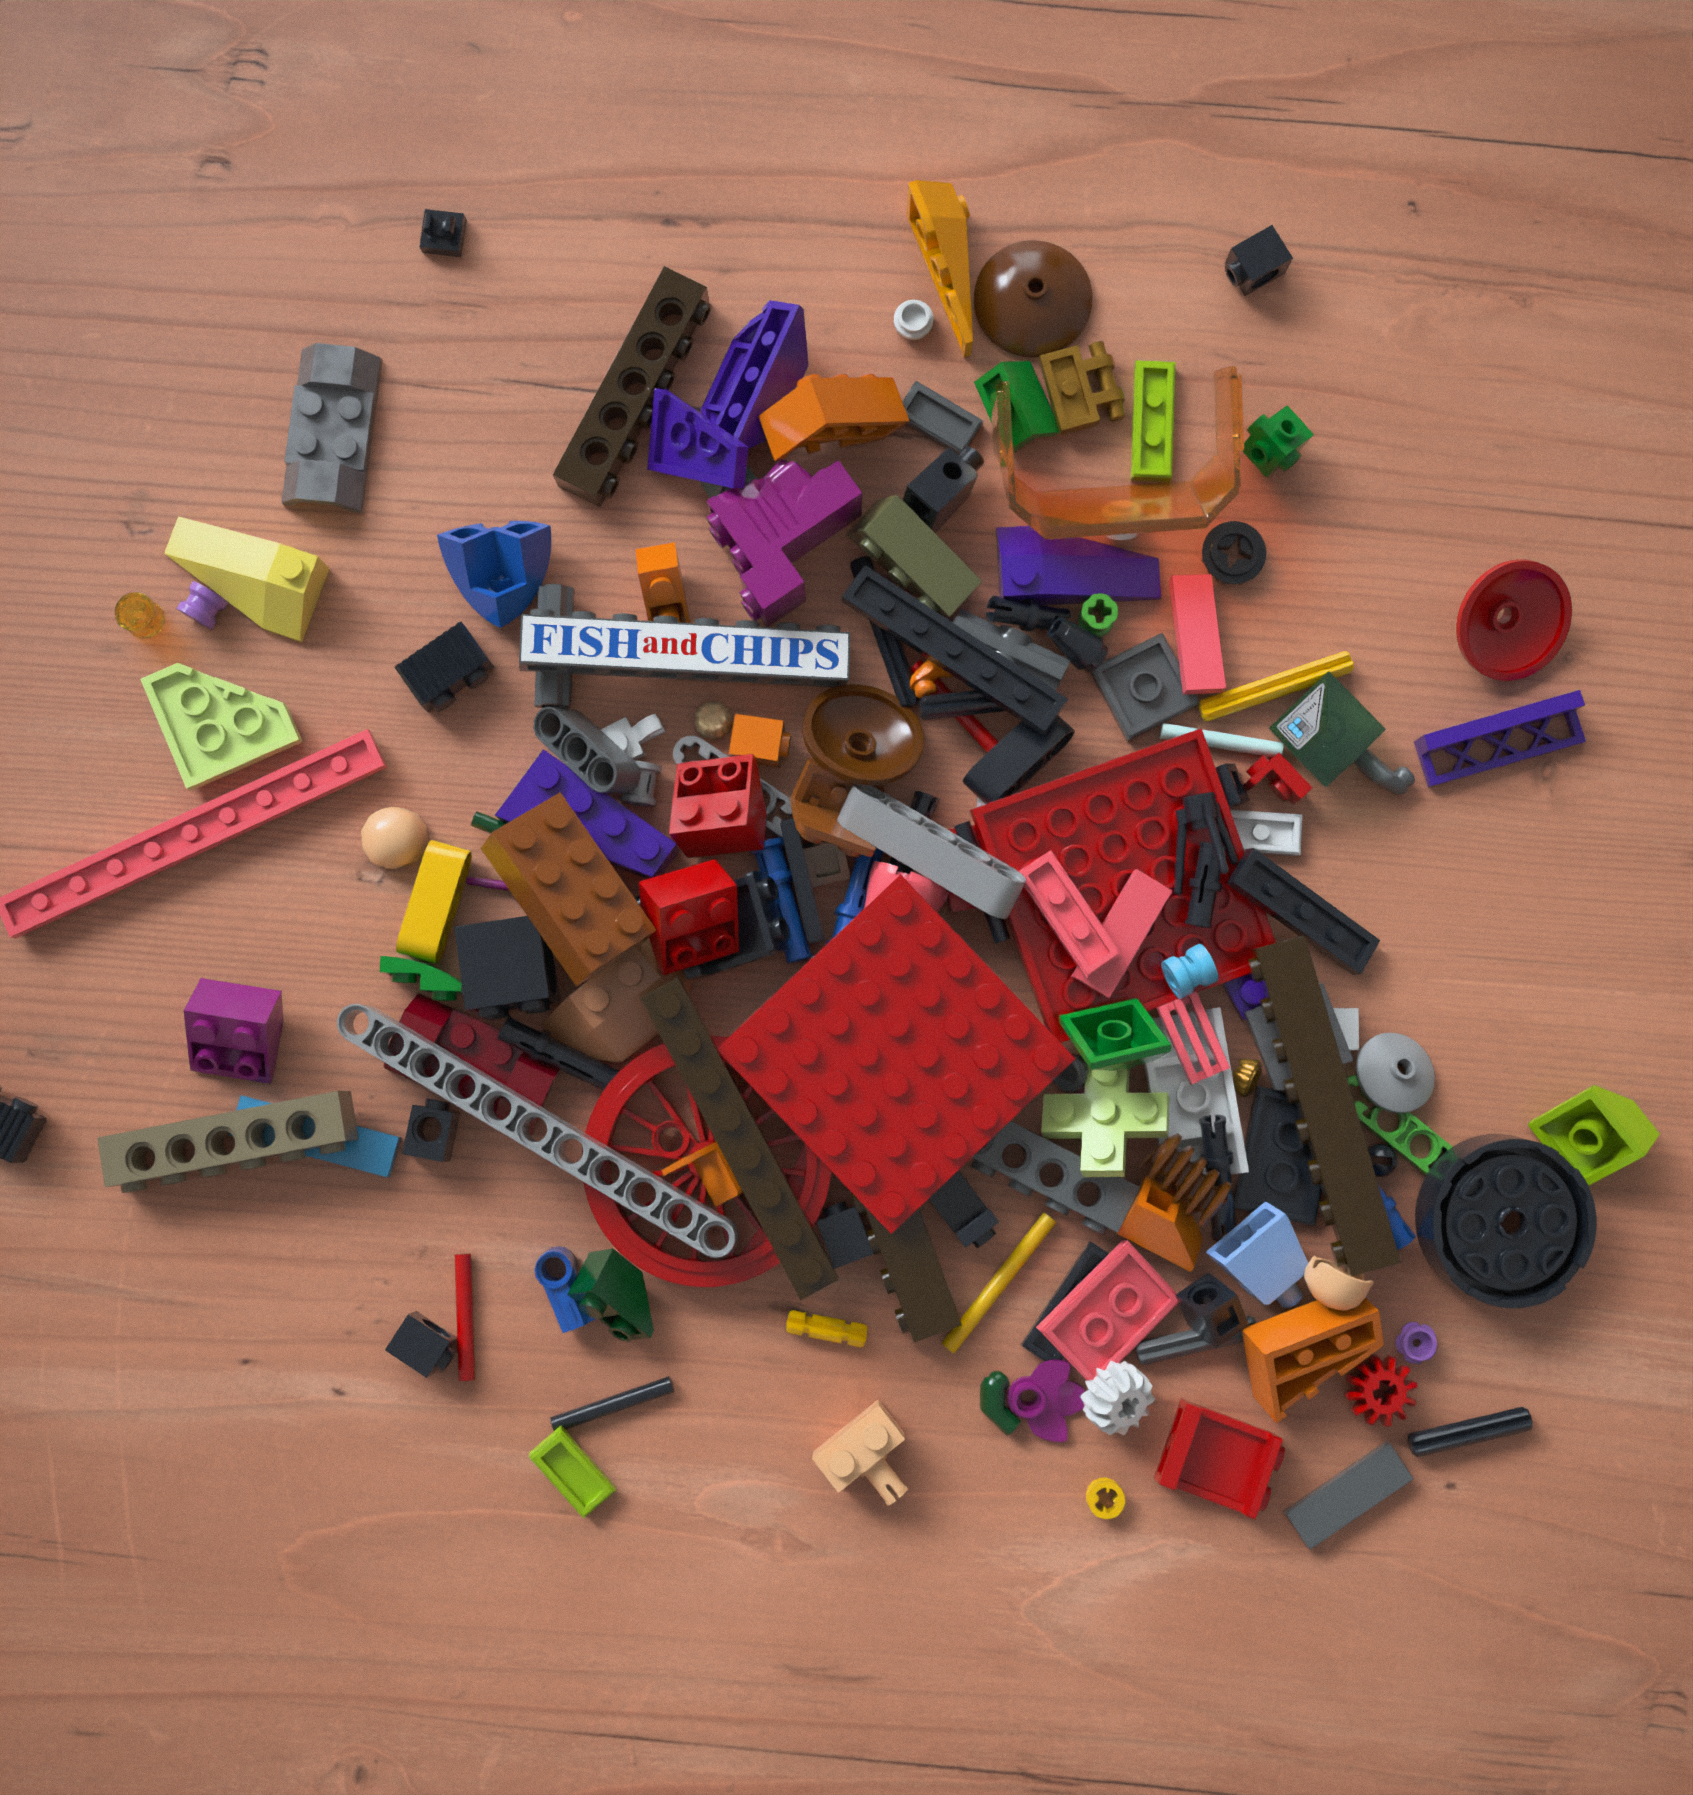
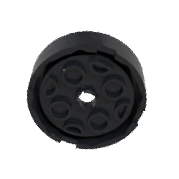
M1486 1134L1458 1143L1434 1163L1419 1190L1415 1209V1226L1418 1242L1424 1257L1434 1272L1448 1285L1489 1305L1502 1308H1526L1542 1304L1567 1289L1565 1285L1573 1278L1579 1268L1584 1269L1594 1246L1597 1217L1593 1196L1586 1180L1580 1171L1574 1168L1557 1150L1542 1143L1512 1135ZM1514 1210L1520 1216V1226L1514 1233L1507 1234L1503 1226L1500 1225V1222H1503L1504 1217Z

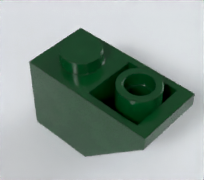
M613 1248L589 1252L567 1295L580 1304L579 1309L584 1314L599 1319L607 1325L610 1334L615 1338L625 1342L651 1338L654 1328L643 1272Z

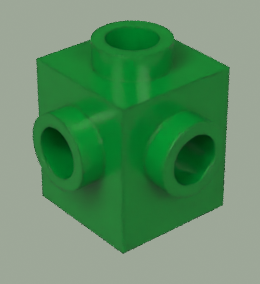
M1287 405L1270 418L1263 414L1255 420L1246 430L1250 436L1241 445L1240 450L1265 477H1268L1278 468L1283 472L1290 469L1302 457L1299 451L1314 434Z

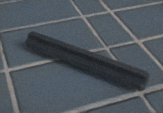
M863 556L851 561L850 568L854 579L865 565L875 571L869 556ZM869 620L900 705L909 708L918 705L921 699L917 698L915 691L910 689L912 672L901 641Z

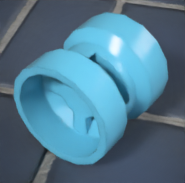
M1201 944L1189 948L1184 957L1177 958L1172 956L1161 963L1164 977L1174 995L1179 999L1192 994L1194 988L1198 985L1207 987L1219 980L1214 961L1206 948Z

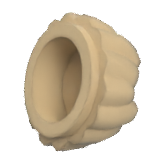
M705 702L695 712L694 726H696V731L701 733L704 738L709 737L712 740L722 738L724 734L729 732V728L732 726V715L729 713V709L721 702Z

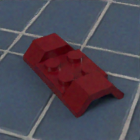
M420 993L407 1006L399 1021L543 1107L554 1081L562 1071L539 1059L537 1062L529 1059V1054L497 1040L500 1029ZM399 1033L392 1036L388 1045L390 1053L396 1056L401 1053L404 1047V1040ZM434 1054L429 1055L423 1063L425 1074L429 1077L434 1076L440 1068V1062ZM384 1062L383 1068L416 1082ZM469 1075L464 1076L458 1085L460 1094L466 1099L471 1097L475 1091V1082ZM502 1096L495 1101L494 1113L499 1119H506L511 1112V1103L506 1097ZM539 1117L530 1123L529 1133L532 1135L537 1128Z

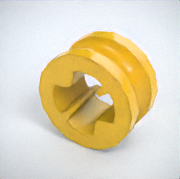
M1103 1477L1092 1481L1088 1486L1086 1502L1091 1512L1097 1517L1112 1519L1123 1511L1125 1495L1116 1481ZM1105 1488L1107 1493H1109L1110 1489L1116 1492L1112 1496L1114 1505L1108 1509L1104 1504H1102L1101 1508L1095 1505L1099 1501L1097 1492Z

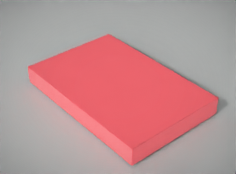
M1123 1239L1036 1328L1086 1381L1093 1380L1097 1376L1096 1368L1106 1370L1110 1361L1120 1363L1179 1304L1176 1298L1177 1293L1132 1244Z

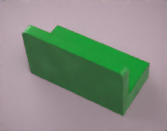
M1030 361L1000 362L974 381L1004 453H1015L1036 437L1054 436L1059 433L1055 416Z

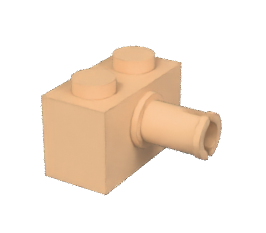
M879 1399L813 1451L812 1460L838 1493L859 1476H866L884 1499L885 1504L889 1506L896 1501V1496L887 1484L893 1488L899 1498L909 1489L885 1460L887 1458L886 1454L905 1440V1435Z

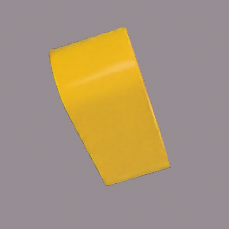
M431 840L428 843L398 935L397 953L434 964L439 963L443 956L470 870L472 851Z

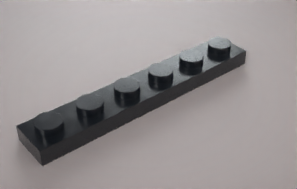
M866 565L842 595V602L1043 736L1067 704L1068 698Z

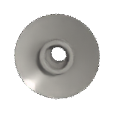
M1398 1033L1379 1034L1368 1040L1358 1053L1356 1076L1359 1086L1365 1096L1377 1107L1391 1113H1408L1424 1105L1430 1098L1435 1083L1434 1068L1426 1051L1413 1039ZM1398 1063L1404 1068L1406 1075L1399 1072L1397 1068Z

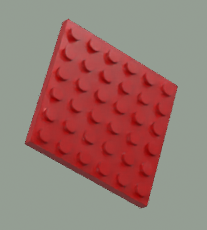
M1202 728L970 810L983 850L1017 871L1025 868L1051 850L1101 924L1104 922L1132 872L1136 869L1172 890L1111 997L1105 998L1071 977L1077 965L1024 887L1022 888L1007 919L1044 1025L1060 1043L1070 1040L1059 1023L1060 1015L1135 998L1140 1001L1146 1011L1179 999L1170 989L1164 977L1161 963L1172 956L1177 958L1184 957L1187 950L1197 944L1203 945L1210 954L1216 966L1219 979L1207 987L1198 985L1193 990V992L1197 991L1198 993L1249 974L1248 959L1254 958L1252 949L1276 943L1266 912L1226 884L1237 864L1232 865L1226 851L1224 852L1229 871L1227 874L1220 873L1219 883L1223 885L1221 893L1217 892L1211 922L1212 928L1185 924L1192 894L1189 882L1190 878L1195 877L1200 850L1199 844L1200 842L1212 843L1208 828L1192 831L1191 823L1187 824L1182 893L1180 895L1174 893L1178 831L1175 811L1184 809L1182 798L1215 792L1216 801L1220 804L1222 818L1233 844L1238 863L1245 852Z
M901 874L717 1048V1051L891 1234L1076 1059Z

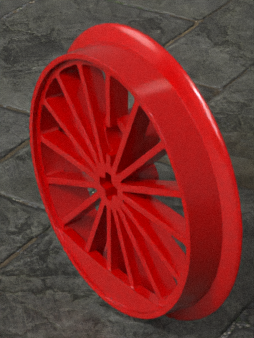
M711 1035L717 1048L728 1038ZM665 1043L639 1055L610 1081L596 1102L585 1131L586 1134L616 1151L678 1160L716 1142L710 1128L708 1140H706L699 1108L687 1085L686 1088L700 1142H698L654 1083L655 1077L677 1067ZM648 1084L674 1121H665L656 1126L629 1110L627 1105L638 1091ZM748 1085L743 1094L746 1102L754 1090L750 1085ZM772 1108L756 1120L758 1125H761L776 1112ZM622 1114L653 1131L652 1145L654 1149L613 1144L614 1132ZM669 1127L679 1129L683 1135L682 1146L674 1152L666 1150L661 1144V1135ZM797 1134L767 1142L770 1147L800 1140L801 1138ZM804 1144L794 1168H781L784 1174L790 1175L788 1182L813 1227L826 1200L831 1170ZM607 1160L601 1166L600 1175L606 1183L613 1184L615 1182L611 1177L610 1160ZM693 1162L671 1172L690 1169L672 1183L677 1188L695 1175L686 1191L690 1196L701 1180ZM663 1169L653 1171L652 1173L658 1177L663 1176L661 1171ZM583 1182L590 1209L607 1239L630 1262L655 1277L685 1286L719 1287L752 1279L780 1263L760 1223L739 1195L734 1197L733 1200L756 1229V1233L740 1255H736L733 1249V1251L728 1253V1258L701 1260L698 1258L699 1251L693 1247L690 1258L676 1255L663 1249L662 1244L669 1234L665 1230H663L656 1243L651 1242L633 1225V1221L640 1215L634 1212L628 1217L620 1203ZM702 1182L699 1201L705 1204L707 1190ZM656 1196L649 1202H647L645 1205H651L654 1202ZM723 1203L716 1206L717 1211L726 1217ZM678 1204L672 1215L674 1223L680 1216L685 1204ZM722 1227L727 1246L729 1242V1234L724 1227Z

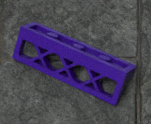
M1577 690L1421 736L1414 741V745L1428 788L1586 742L1576 710L1585 706L1581 691ZM1565 715L1571 734L1570 738L1559 741L1544 733L1551 719ZM1542 722L1539 729L1531 726L1532 724ZM1520 728L1534 736L1528 750L1520 752L1505 744L1514 729ZM1503 733L1500 740L1492 737L1494 735ZM1480 739L1496 747L1490 760L1483 763L1467 755L1473 742ZM1540 739L1548 743L1546 745L1537 747ZM1465 744L1462 751L1453 748ZM1443 750L1458 758L1451 772L1437 776L1430 754ZM1501 751L1510 754L1508 756L1498 758ZM1463 762L1471 765L1470 767L1460 769Z

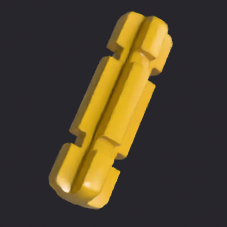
M796 1310L789 1312L786 1323V1331L790 1334L802 1336L803 1333H807L810 1338L841 1343L843 1340L848 1341L847 1345L863 1347L865 1345L868 1332L867 1326L862 1323L851 1321L850 1325L845 1324V1320L816 1314L809 1317L806 1316V1312Z

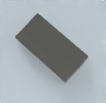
M918 381L914 382L902 401L909 418V422L906 425L946 449H952L957 455L966 447H970L983 426L984 421Z

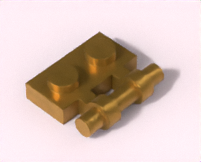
M1104 341L1090 344L1089 350L1092 358L1082 360L1078 345L1039 356V365L1060 435L1099 425L1100 418L1097 409L1100 408L1107 409L1111 422H1116L1126 417L1122 406L1125 398L1122 388H1117L1112 372L1115 368L1112 355L1107 354ZM1097 375L1101 392L1092 394L1087 376Z

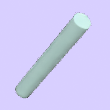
M1162 723L1160 739L1169 740L1197 730V728ZM1203 730L1208 747L1260 756L1265 755L1267 757H1274L1278 752L1282 755L1283 743Z

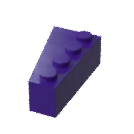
M544 749L495 814L499 820L509 823L561 792L613 866L649 879L663 875L680 851V848L674 841L606 793L596 792L591 789L567 765Z

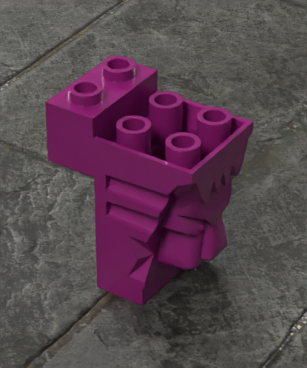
M782 459L764 478L754 479L741 491L738 488H731L707 500L710 515L706 519L711 526L709 531L721 548L727 545L730 548L729 552L733 557L731 561L740 574L743 589L739 592L743 599L741 604L753 621L761 619L766 628H768L806 602L804 580L792 563L862 516V492L839 460L826 469L822 468L812 477L797 462H787Z

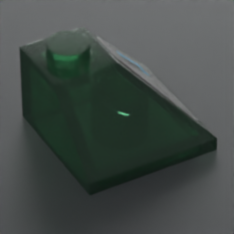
M1329 671L1269 727L1278 739L1325 787L1334 781L1386 730Z

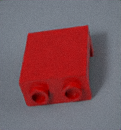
M1181 1398L1153 1478L1159 1485L1173 1490L1176 1488L1239 1511L1246 1517L1255 1520L1258 1512H1264L1269 1503L1271 1487L1267 1485L1272 1471H1278L1285 1455V1447L1281 1446L1283 1439L1276 1433Z

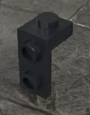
M959 1170L929 1198V1201L966 1248L972 1243L976 1248H979L996 1234L992 1227L999 1223L991 1210L985 1206Z

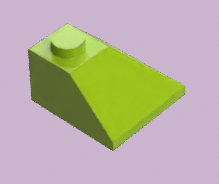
M1596 1085L1587 1088L1527 1124L1542 1144L1557 1150L1574 1168L1580 1171L1588 1186L1646 1156L1660 1135L1634 1100Z

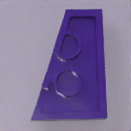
M655 388L647 470L729 488H744L749 447L667 389Z

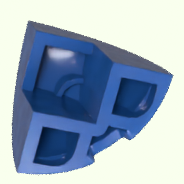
M509 521L505 526L488 529L482 523L452 529L437 535L441 554L455 585L472 608L493 625L501 628L516 619L529 606L539 591V586L542 585L550 560L551 525L530 521Z

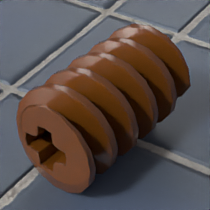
M1177 1133L1166 1138L1138 1168L1151 1163L1153 1166L1148 1178L1153 1180L1163 1175L1165 1179L1160 1189L1165 1192L1175 1187L1177 1189L1173 1198L1175 1204L1188 1199L1190 1202L1185 1214L1190 1216L1200 1211L1202 1215L1197 1226L1201 1228L1228 1201L1227 1196L1232 1185L1226 1181L1215 1186L1219 1172L1214 1169L1203 1174L1202 1172L1207 1160L1201 1157L1191 1162L1190 1159L1195 1149L1189 1145L1178 1150L1182 1136Z

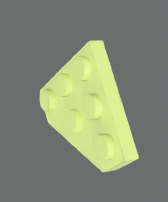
M180 663L140 679L185 787L190 791L303 742L289 708L283 702L259 695L246 688L201 673Z

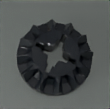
M1228 521L1217 525L1208 533L1202 544L1201 561L1205 564L1208 573L1220 580L1223 585L1238 584L1240 586L1255 578L1265 564V542L1255 528L1244 522ZM1236 539H1238V553L1243 555L1244 559H1237L1231 567H1228V555L1222 553V549L1229 550Z

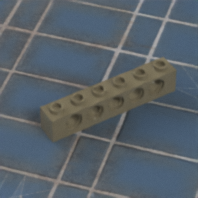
M333 1091L98 1137L97 1139L104 1186H121V1193H128L147 1189L146 1181L160 1179L161 1186L187 1181L186 1173L200 1171L201 1178L226 1174V1166L240 1163L241 1170L266 1166L265 1158L279 1155L281 1162L306 1158L305 1150L320 1148L321 1155L346 1150V1142L359 1140L351 1091ZM309 1116L314 1120L316 1126L315 1133L311 1138H307L303 1133V1123ZM269 1124L275 1130V1140L270 1146L263 1139V1131ZM229 1132L235 1139V1147L230 1154L223 1145L224 1138ZM189 1140L195 1147V1155L191 1161L184 1154V1147ZM149 1148L155 1154V1163L152 1168H149L145 1163V1154Z

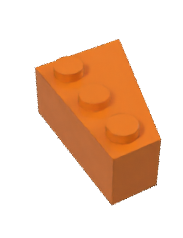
M819 374L808 375L797 382V388L758 416L774 461L786 459L788 454L796 448L805 447L807 454L816 453L821 450L819 444L837 440L840 448L882 440L909 422L894 378L876 377L875 374H867L861 377H848L847 374H840L832 378H821Z
M1366 1297L1356 1308L1346 1311L1328 1308L1316 1300L1250 1325L1242 1330L1253 1397L1276 1424L1287 1416L1284 1411L1305 1396L1310 1400L1317 1395L1319 1391L1316 1387L1335 1373L1343 1376L1384 1346L1379 1310Z

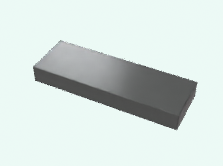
M1385 1441L1283 1512L1306 1547L1310 1550L1413 1480V1477L1391 1444Z

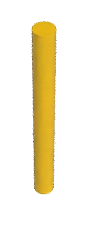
M1042 1213L961 1317L962 1325L953 1328L941 1343L955 1354L1057 1223L1046 1213Z

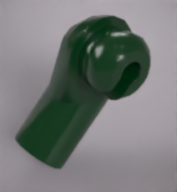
M993 1371L980 1384V1409L984 1415L1008 1436L1016 1429L1021 1420L1005 1406V1390L1010 1385L1008 1377L1000 1371Z

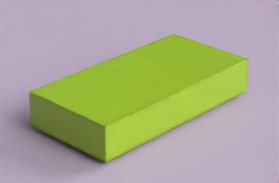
M559 1426L529 1452V1458L583 1518L616 1491V1486L562 1426Z

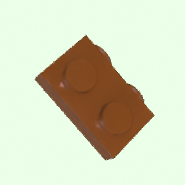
M808 757L789 799L795 826L799 834L804 839L813 843L821 844L825 841L834 844L840 851L852 857H860L861 854L872 857L876 847L848 831L837 821L853 783L830 774L814 759ZM872 785L883 792L885 791L883 785Z

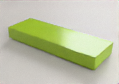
M1135 361L1130 481L1170 482L1172 479L1176 362Z

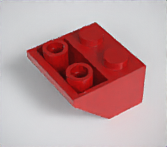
M754 754L677 764L669 835L687 858L764 849L767 812Z
M716 859L639 881L640 907L656 928V931L649 937L663 976L739 952L737 884Z

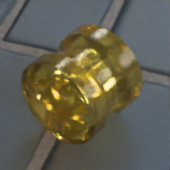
M132 592L122 596L114 610L117 623L135 637L142 639L157 635L165 622L162 608L148 596L139 592Z

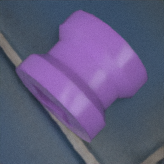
M193 581L189 587L190 595L187 600L181 601L176 609L212 630L216 624V614L219 610H224L229 602L208 588Z

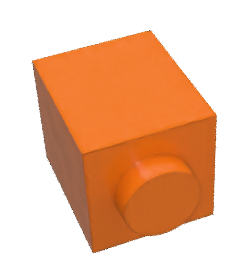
M735 714L729 756L754 754L757 764L779 767L780 757L788 758L791 733L784 732L785 726L782 720Z

